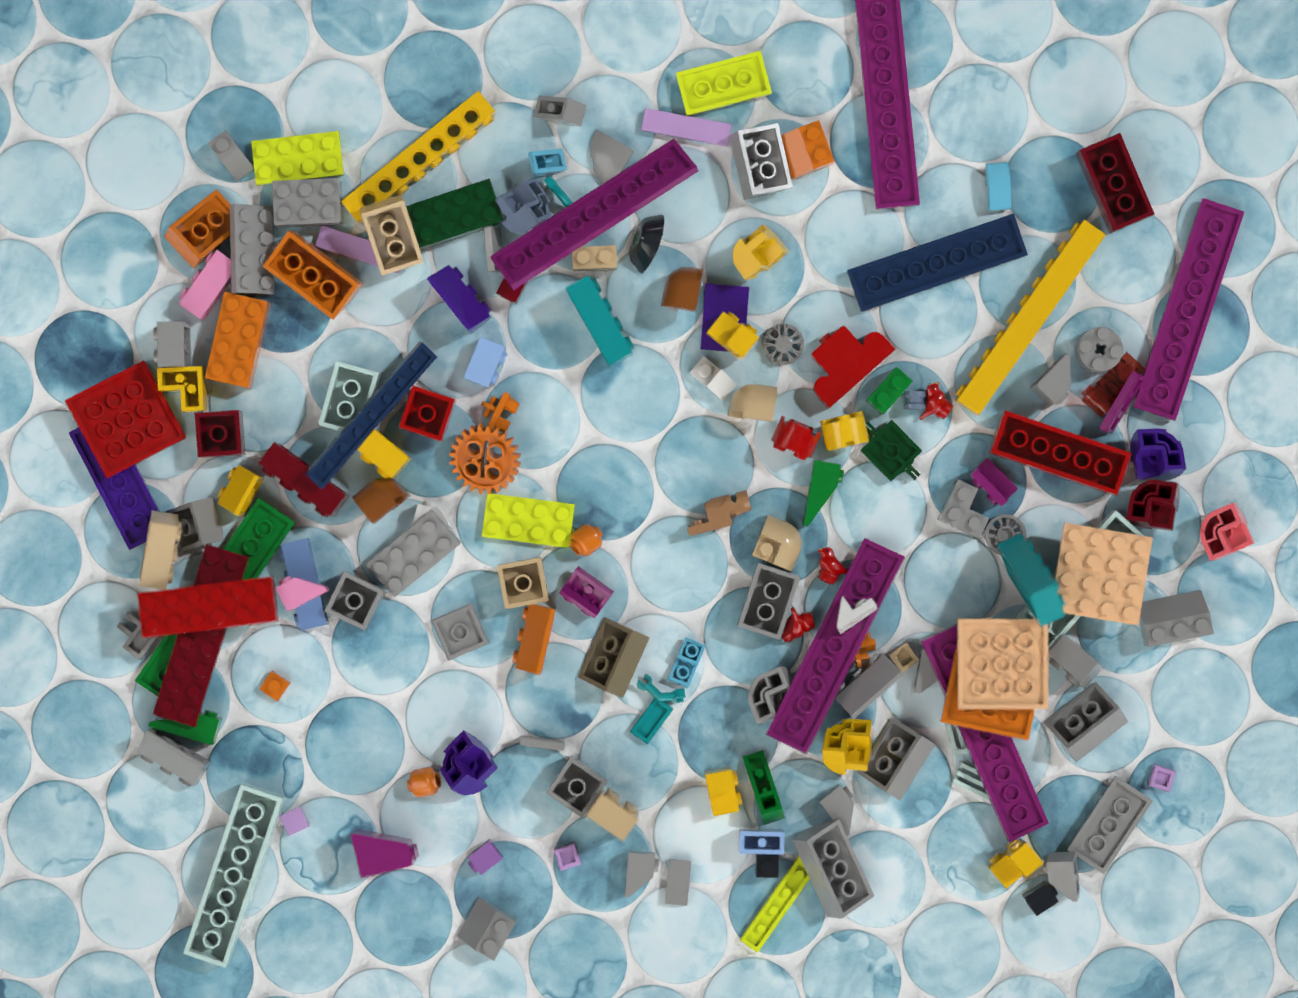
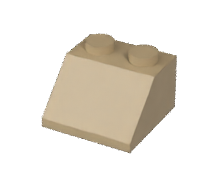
M542 556L497 565L505 609L549 601Z

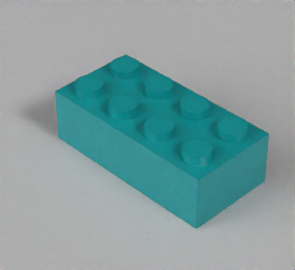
M587 275L566 287V292L609 368L631 357L634 345L629 336L624 337L622 335L623 326L617 316L612 317L610 313L612 306L606 297L602 299L599 292L602 290L596 278L591 279Z
M1020 533L997 544L1008 576L1039 625L1042 627L1064 617L1063 606H1066L1061 594L1057 593L1060 590L1059 584L1055 578H1050L1052 575L1047 565L1042 566L1041 556L1038 552L1034 553L1035 549L1030 539L1026 541Z

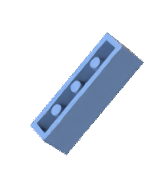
M305 538L281 544L282 549H279V556L281 562H285L287 569L284 571V577L291 576L292 579L298 577L320 584L310 539ZM323 595L296 608L297 613L294 614L296 626H300L301 630L329 624Z

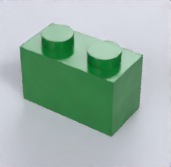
M895 367L867 398L866 402L879 414L884 415L913 380L898 367Z

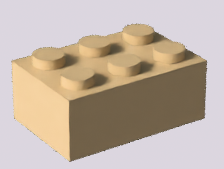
M402 195L359 208L382 276L424 262Z
M151 511L139 586L166 590L167 583L172 584L174 564H171V562L176 563L178 543H175V541H180L182 522H178L177 514Z
M608 788L607 791L602 789L587 811L586 816L624 841L639 819L637 807L628 800L625 803L619 800V794Z

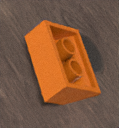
M538 604L524 607L522 619L526 620L524 629H519L517 641H520L521 644L519 650L514 651L512 663H516V669L541 675L556 608Z

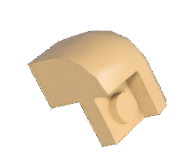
M746 384L738 388L732 395L729 403L728 417L773 422L777 387Z
M767 514L752 556L793 572L801 552V534L790 523Z

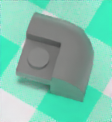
M780 666L759 675L750 686L749 695L747 696L756 724H765L773 721L794 679L786 667Z

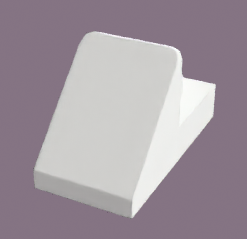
M705 356L690 371L693 377L722 401L725 400L737 385L723 370L717 368Z
M842 597L837 622V629L840 634L877 610V606L872 598L859 601L855 605V609L852 610L844 597Z

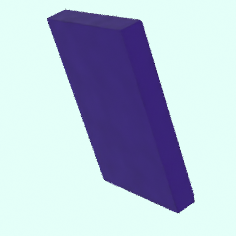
M705 284L700 350L729 352L706 333L722 312L726 314L728 312L733 313L740 319L738 323L746 326L749 287Z

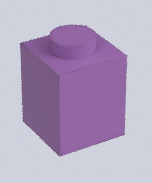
M490 839L468 856L470 860L468 865L475 873L479 872L482 875L501 861L503 855Z

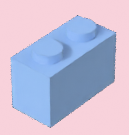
M480 337L464 378L488 389L491 385L495 386L499 377V373L496 372L499 364L504 365L508 355L505 352L506 348Z
M739 829V853L784 854L785 832L783 829Z

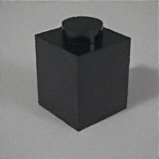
M756 854V877L779 878V855Z
M1045 881L1022 894L1036 916L1059 902L1056 898L1058 895L1057 890L1052 884L1048 885Z

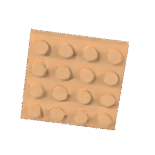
M1063 523L1055 579L1060 587L1057 593L1061 594L1066 606H1063L1064 613L1138 625L1153 537Z
M957 619V708L1048 709V624L1041 627L1036 619Z

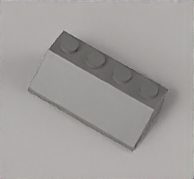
M839 819L809 828L792 839L827 917L843 919L874 897Z

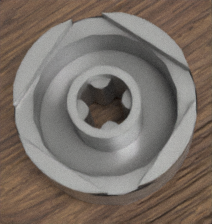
M1096 327L1086 331L1078 338L1075 347V357L1078 364L1083 369L1095 373L1112 369L1118 364L1123 355L1121 339L1113 330L1106 327ZM1101 346L1103 350L1101 353L1096 354L1095 350Z

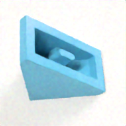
M562 149L528 153L535 178L567 170Z

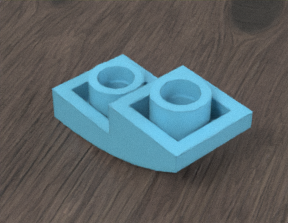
M1008 162L986 163L985 185L988 187V209L990 211L1011 209V183Z
M685 637L668 681L688 689L706 645Z

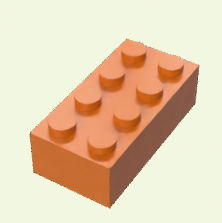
M224 292L205 374L206 379L252 389L271 303Z

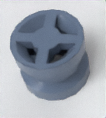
M904 391V397L906 398L904 409H926V405L923 403L926 391Z

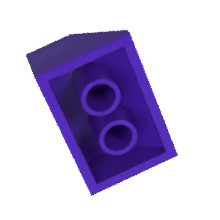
M447 265L428 277L427 280L470 334H472L491 319L488 313L492 310L484 300L480 303L475 296L478 293L470 283L467 286L461 280L464 275L456 266L452 269L450 265Z

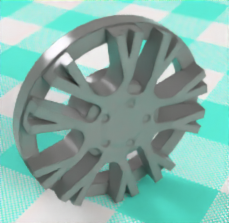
M777 324L771 327L763 339L765 355L770 361L779 365H788L795 362L801 356L804 349L802 334L797 328L789 324ZM781 327H784V335L780 334ZM788 328L792 329L795 332L790 337H788L786 333ZM773 330L777 331V338H773L770 335ZM799 337V340L792 342V338ZM767 339L775 340V343H767L766 341ZM800 344V350H794L792 345ZM774 346L775 351L769 354L767 347ZM790 349L796 355L794 358L788 352ZM778 351L780 352V355L776 360L773 357ZM783 353L788 355L789 361H781Z
M1009 514L998 515L987 524L985 540L993 552L1001 555L1000 551L995 549L997 544L1020 533L1026 540V529L1017 517ZM1002 518H1005L1006 526H1003ZM1010 519L1017 522L1012 528L1009 527ZM996 520L1000 524L999 529L992 526ZM1021 527V531L1014 533L1013 529ZM989 529L997 531L996 535L990 534ZM996 537L997 541L991 544L989 538Z

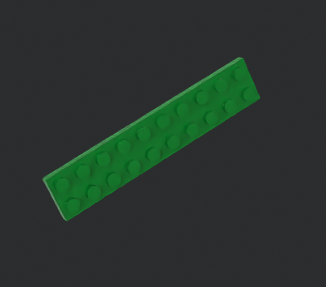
M261 498L256 500L224 548V550L250 557L243 580L259 578L296 523ZM177 635L164 636L135 679V682L157 697Z

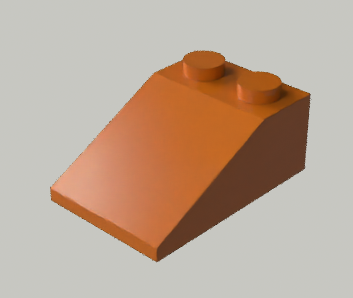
M819 120L781 135L791 180L834 164V158Z
M217 189L173 223L164 235V238L193 269L230 238V203Z

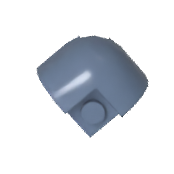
M535 177L522 182L513 191L503 194L495 200L499 205L500 211L507 217L502 224L514 233H523L535 228L551 216L548 204L551 202Z

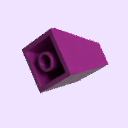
M361 829L355 830L351 834L361 878L413 866L417 861V857H419L417 844H413L412 839Z

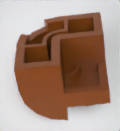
M680 267L673 270L664 284L661 307H667L673 311L683 310L695 313L703 269Z
M378 478L363 487L352 499L371 523L376 524L391 510H395L408 499L410 495L397 481L388 478Z

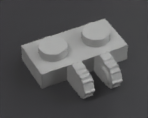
M127 611L125 617L135 623L137 627L133 632L128 626L119 622L117 628L129 636L122 648L137 659L142 660L158 637L142 638L140 619Z

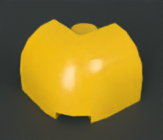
M762 224L747 238H740L735 244L732 254L733 262L739 273L745 280H752L757 277L760 271L769 270L790 251L771 229Z
M841 719V723L831 728L828 727L822 748L824 764L831 771L846 775L847 770L868 771L869 760H871L872 720Z

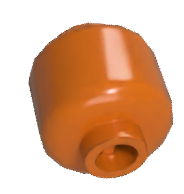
M583 524L571 533L569 544L578 556L588 557L602 546L601 537L603 535L597 526L592 527L589 524Z
M432 767L415 769L410 773V778L407 779L408 790L413 792L418 798L435 795L438 792V788L441 787L440 774Z

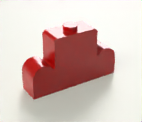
M845 326L840 327L832 335L828 332L819 340L821 345L811 354V358L827 375L815 381L813 385L815 395L829 409L888 357L895 348L879 332L867 334L862 344Z

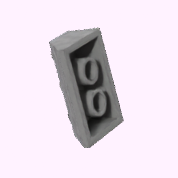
M778 123L738 130L729 136L744 200L763 197L793 188Z
M1201 590L1142 602L1139 622L1144 646L1146 647L1214 634L1210 611Z
M876 653L867 661L869 665L864 670L859 668L851 675L853 679L847 685L842 683L835 697L836 701L853 719L904 675L884 653L880 656Z
M1095 682L1044 723L1075 762H1078L1128 723V720L1120 707Z
M892 717L872 748L868 771L859 770L857 773L886 793L901 800L936 744Z
M155 728L146 731L137 751L142 754L141 758L150 764L154 761L161 766L159 768L161 771L168 775L172 773L180 777L179 781L189 787L191 784L195 786L199 783L211 763L210 760Z

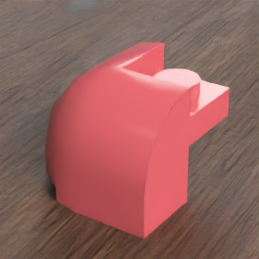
M1231 503L1205 516L1206 518L1201 524L1200 538L1210 561L1226 557L1255 544L1247 526V521L1236 503Z

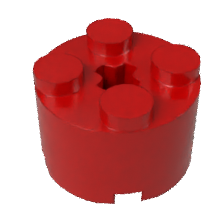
M781 415L771 438V441L774 442L772 447L783 452L786 449L794 452L793 456L804 461L807 457L811 458L822 433L818 431L815 434L812 432L814 428L794 419H790L789 422L784 421L786 416Z

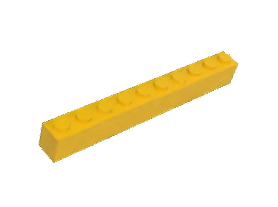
M1085 219L1080 224L1076 222L1069 233L1072 235L1068 241L1063 240L1056 250L1059 254L1055 260L1051 258L1044 267L1047 271L1043 277L1038 276L1031 285L1034 288L1031 294H1025L1019 302L1021 308L1017 314L1012 312L1006 321L1009 325L1005 331L1000 330L993 339L996 342L993 348H987L981 356L983 362L979 368L974 366L968 375L971 379L967 385L962 384L955 393L958 396L955 401L974 415H980L1106 236L1105 233Z

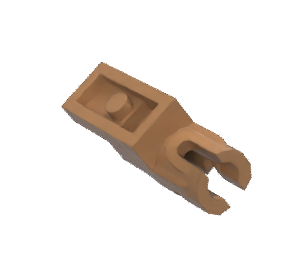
M747 491L737 492L735 494V503L728 494L710 499L704 505L708 522L704 523L703 519L691 522V527H687L689 536L732 525L730 516L735 518L740 514L751 511Z

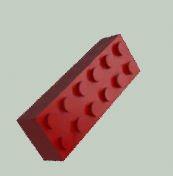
M1006 410L1001 413L988 452L989 454L1113 496L1118 495L1132 454Z
M263 577L137 593L142 638L280 622L275 578Z

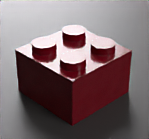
M229 410L194 413L198 458L246 455L243 411Z

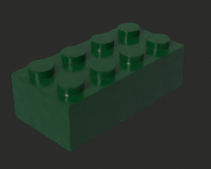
M490 178L406 206L421 251L483 231L485 227L501 225L504 222L499 205L495 201L497 198Z

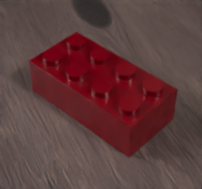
M1121 133L1076 152L1078 161L1109 234L1155 215Z
M274 442L258 463L263 466L261 468L262 472L271 478H279V484L288 491H293L294 489L298 492L297 498L306 504H314L316 506L314 510L323 517H335L350 497L348 493L331 481L323 489H320L304 474L310 465L280 443Z

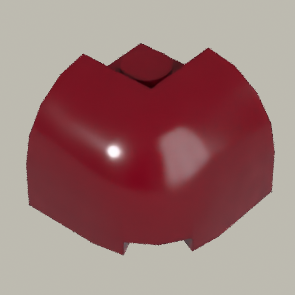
M1147 480L1139 484L1131 493L1126 520L1130 524L1141 528L1173 531L1176 512H1178L1179 484L1162 480Z

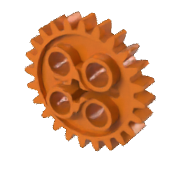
M480 423L477 429L474 425H471L469 431L464 429L462 436L458 435L456 437L457 442H453L451 445L454 450H451L449 453L454 458L451 459L449 464L456 465L452 473H459L457 481L465 480L463 487L470 484L471 491L477 487L479 494L484 489L487 490L488 494H491L493 488L498 493L501 490V486L506 489L509 485L508 482L512 483L514 481L513 475L517 476L519 472L516 468L521 465V462L516 459L520 458L521 453L514 452L519 446L511 444L514 437L506 438L508 431H504L501 434L499 433L500 426L492 430V426L489 423L487 428L484 429L483 424ZM485 441H488V442H489V446H488L487 454H486V460H487L488 462L486 463L485 468H484V470H485V471H484L485 477H482L481 474H482V469H483L484 460H485L484 457H482V456L484 455V453H485V451H486V442H485ZM471 443L478 444L480 450L473 449ZM492 447H499L502 453H495ZM469 464L476 465L478 471L471 470ZM494 467L498 469L499 474H493L490 468Z

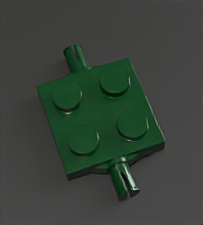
M890 420L883 428L878 430L867 421V431L871 437L869 442L860 450L862 454L890 482L903 472H906L915 481L921 474L912 464L922 450L893 420Z

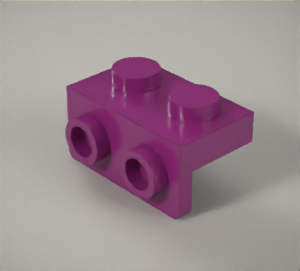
M986 458L971 472L973 477L972 483L978 489L983 488L988 493L987 498L994 505L999 504L1002 507L1009 497L1017 491V486L989 458Z
M578 566L559 594L567 602L579 607L585 615L596 618L614 591Z

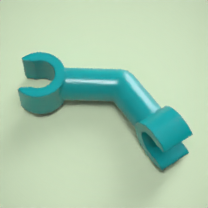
M551 175L543 180L565 208L573 203Z
M647 674L644 675L643 679L648 684H643L640 680L637 681V687L640 690H647L659 702L673 701L674 703L684 702L683 698L686 697L684 689L661 693L652 684V678Z

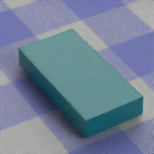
M654 698L630 732L648 745L673 711V708L664 701L659 702Z

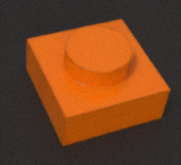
M271 671L259 690L278 702L290 685V682L276 672Z

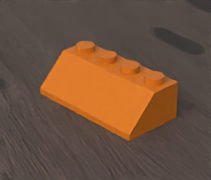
M288 231L263 265L265 269L332 320L344 310L364 284L295 231Z

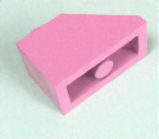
M291 576L278 581L280 585L275 588L287 612L329 591L327 586L298 577L292 579Z

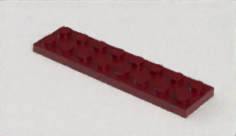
M206 544L193 586L243 580L250 557ZM227 628L177 635L155 704L154 715L189 726H197Z

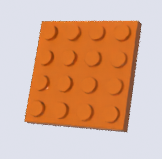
M956 643L940 722L1029 740L1035 709L957 708Z

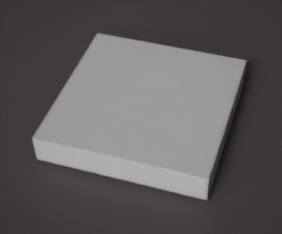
M472 603L431 620L448 661L489 644Z

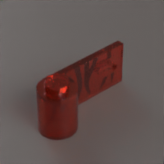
M1126 351L1115 367L1109 369L1094 386L1089 384L1082 391L1083 398L1081 400L1096 415L1102 418L1110 410L1132 371L1142 374L1146 369Z

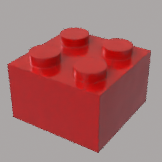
M413 385L399 428L443 442L457 400Z

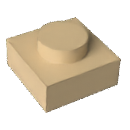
M904 643L888 655L902 673L920 661L907 643Z

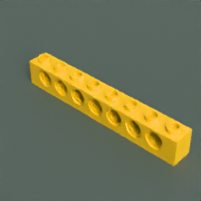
M477 91L341 201L355 220L361 224L364 221L359 208L364 207L363 199L366 196H373L375 199L374 203L392 198L397 194L403 195L409 189L408 185L414 180L418 182L426 176V170L431 166L433 169L439 166L444 161L442 158L446 154L452 155L461 147L459 144L465 139L469 141L476 136L478 128L482 125L486 127L495 120L493 117L496 115L495 110L483 95ZM475 113L478 115V118L474 123H468L465 120L467 114ZM451 127H459L460 134L458 136L451 137L448 134ZM436 140L443 142V147L439 151H434L431 148L432 143ZM418 154L426 156V161L421 165L414 162ZM401 168L409 170L408 176L404 179L397 176V172ZM383 182H390L392 184L389 192H381L380 186Z

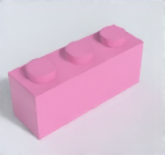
M218 250L208 255L205 260L206 266L204 269L196 272L192 279L194 282L189 289L186 288L179 297L181 300L179 305L203 321L231 283V259Z

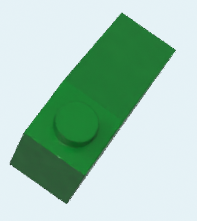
M813 461L803 526H809L837 488L838 482L842 483L844 470L840 469L841 464Z
M205 710L204 713L201 712L196 727L167 718L153 720L149 722L148 726L213 745L216 742L223 718L217 717L218 713Z
M764 751L743 756L742 758L764 825L784 819L783 808Z

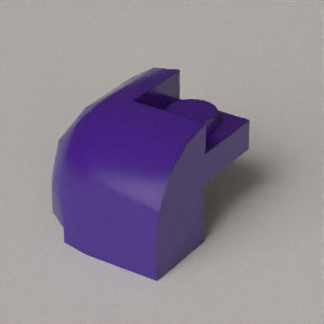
M1137 429L1130 442V453H1132L1130 463L1133 462L1136 480L1154 479L1167 481L1183 474L1186 470V463L1181 441H1178L1172 434L1166 432V429Z
M463 730L444 750L446 754L443 760V767L440 770L451 790L466 796L476 794L486 788L485 780L498 767L492 759L494 756L490 750L475 736Z

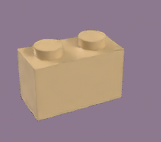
M616 245L580 247L572 253L573 272L617 270Z

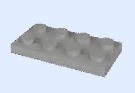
M230 204L231 293L274 294V275L265 269L263 265L273 253V206Z
M431 509L366 563V567L395 598L459 546L461 541Z
M1114 776L1066 849L1070 852H1076L1077 857L1105 874L1153 800L1117 776Z

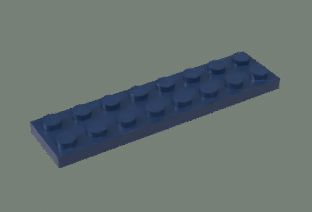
M1013 213L849 269L847 274L860 312H864L1025 257L1028 253Z

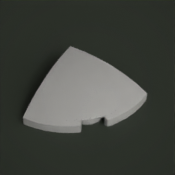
M596 130L591 142L590 157H592L594 164L593 170L603 184L623 171L634 150Z

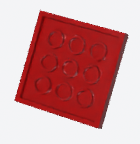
M144 360L64 401L106 479L186 439L161 391H158V385Z

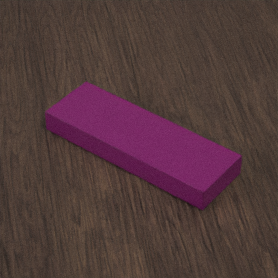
M1132 371L1099 429L1113 434L1145 380V376Z

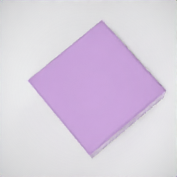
M1154 764L1147 785L1170 792L1176 771Z
M301 806L280 815L288 836L309 827Z
M575 842L554 849L560 871L581 864Z

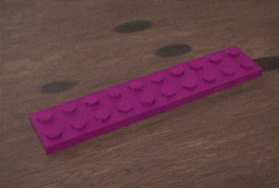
M855 0L875 210L919 206L920 199L900 0Z
M672 139L550 217L539 226L490 256V259L510 287L515 290L698 172V168L677 141Z
M1205 198L1201 199L1143 373L1145 380L1137 391L1133 408L1176 421L1244 211Z
M864 538L766 733L767 736L807 755L905 559L904 556ZM842 597H844L852 610L855 609V605L859 601L872 598L877 606V610L842 634L839 633L837 622Z
M957 624L921 640V644L944 696L947 691L957 643ZM958 726L1007 841L1012 842L1049 824L1012 737Z

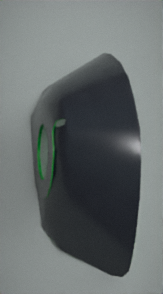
M664 215L644 218L639 223L634 234L629 257L632 264L641 274L648 268L658 251L664 230ZM640 231L639 238L637 242L634 244L636 235Z

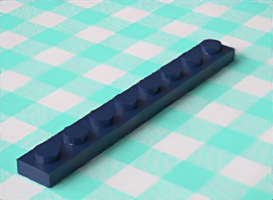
M419 341L304 474L320 489H323L427 370L437 356L423 342Z

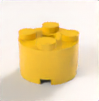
M863 411L820 421L827 451L869 442Z

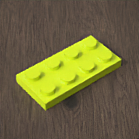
M761 51L676 72L686 116L772 94Z
M339 131L251 141L257 186L272 184V181L345 176Z
M487 493L482 537L569 548L575 504Z

